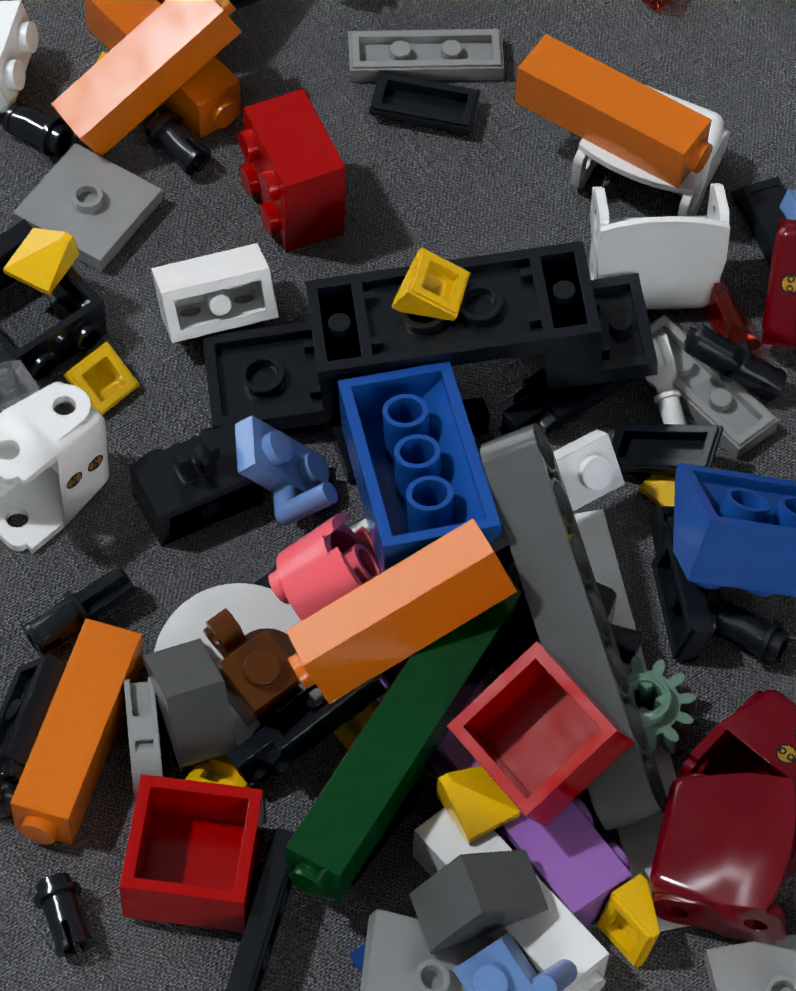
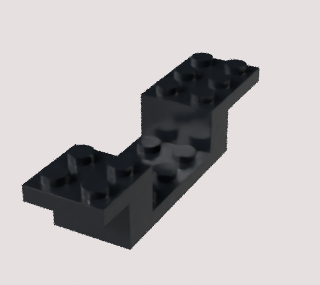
M583 241L448 260L470 272L458 316L454 321L403 313L391 308L410 266L305 281L310 321L202 336L212 428H218L232 421L235 425L251 415L277 430L341 421L338 380L450 361L451 366L540 353L547 391L658 375V361L639 273L591 280Z

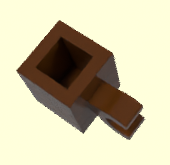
M226 608L206 621L208 627L203 632L224 658L218 663L217 668L225 681L228 701L248 727L257 721L259 715L299 686L300 680L288 661V655L267 628L250 641H247L240 625Z

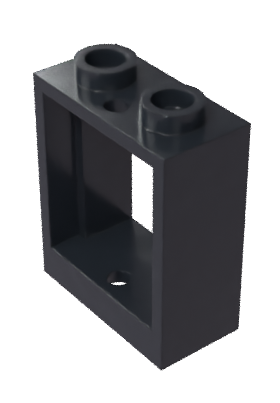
M25 219L0 234V291L17 281L4 274L3 268L33 229ZM71 267L52 292L56 299L71 313L70 316L17 350L0 333V371L19 391L35 380L40 381L49 377L58 365L79 351L84 352L93 348L101 340L102 336L107 334L104 301Z

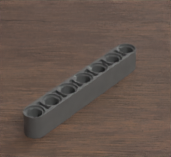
M534 423L481 444L480 455L540 643L564 663L635 742L587 787L596 815L605 830L610 832L664 813L667 801L664 786L550 442L538 423Z

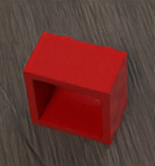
M302 88L243 107L244 130L238 132V141L245 158V164L239 166V174L246 193L249 196L255 194L261 204L259 205V213L268 235L276 234L286 253L343 234L346 167L304 89Z
M537 641L447 725L450 731L525 817L543 826H546L635 743L553 652Z
M141 774L119 885L123 917L244 933L248 920L264 822L263 789Z

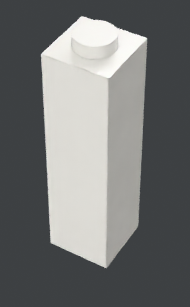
M442 808L414 830L412 856L431 876L460 854L512 851L509 845L494 830L468 844L445 808ZM536 875L549 910L493 930L485 935L491 937L493 943L509 932L537 975L559 960L567 959L572 961L577 967V977L573 983L562 991H600L606 983L603 977L609 952Z

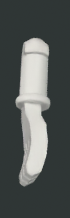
M664 334L658 336L657 339L653 338L658 361V375L645 378L648 384L657 389L658 394L654 397V402L659 406L663 424L687 425L679 399L681 392L673 389L677 370L668 336Z

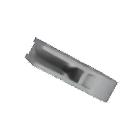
M148 677V682L130 683V679L124 680L134 801H136L141 774L163 777L155 690L150 677Z

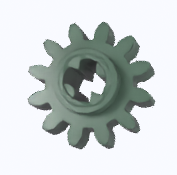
M633 656L630 672L626 674L653 756L655 757L656 746L662 745L667 752L675 754L679 743L678 735L690 736L692 733L694 719L689 714L694 712L696 696L691 693H682L686 677L683 673L675 674L670 679L664 677V660L659 659L653 665L652 670L647 671L643 670V663L640 658Z

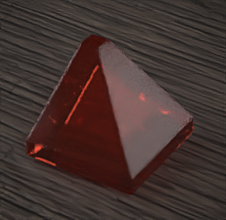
M722 282L714 283L706 315L712 329L734 343L742 341L747 343L751 347V351L760 349L761 342L724 284Z

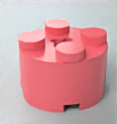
M338 513L282 550L277 556V569L268 576L269 584L274 594L283 603L291 604L301 621L381 574L370 532L363 526L353 532L344 524L351 518L346 514Z

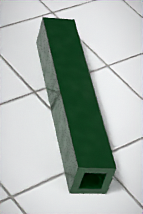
M516 588L517 592L410 656L285 846L286 874L290 875L291 881L299 889L312 896L320 897L324 894L337 902L341 901L450 730L447 725L461 713L519 622L522 590Z

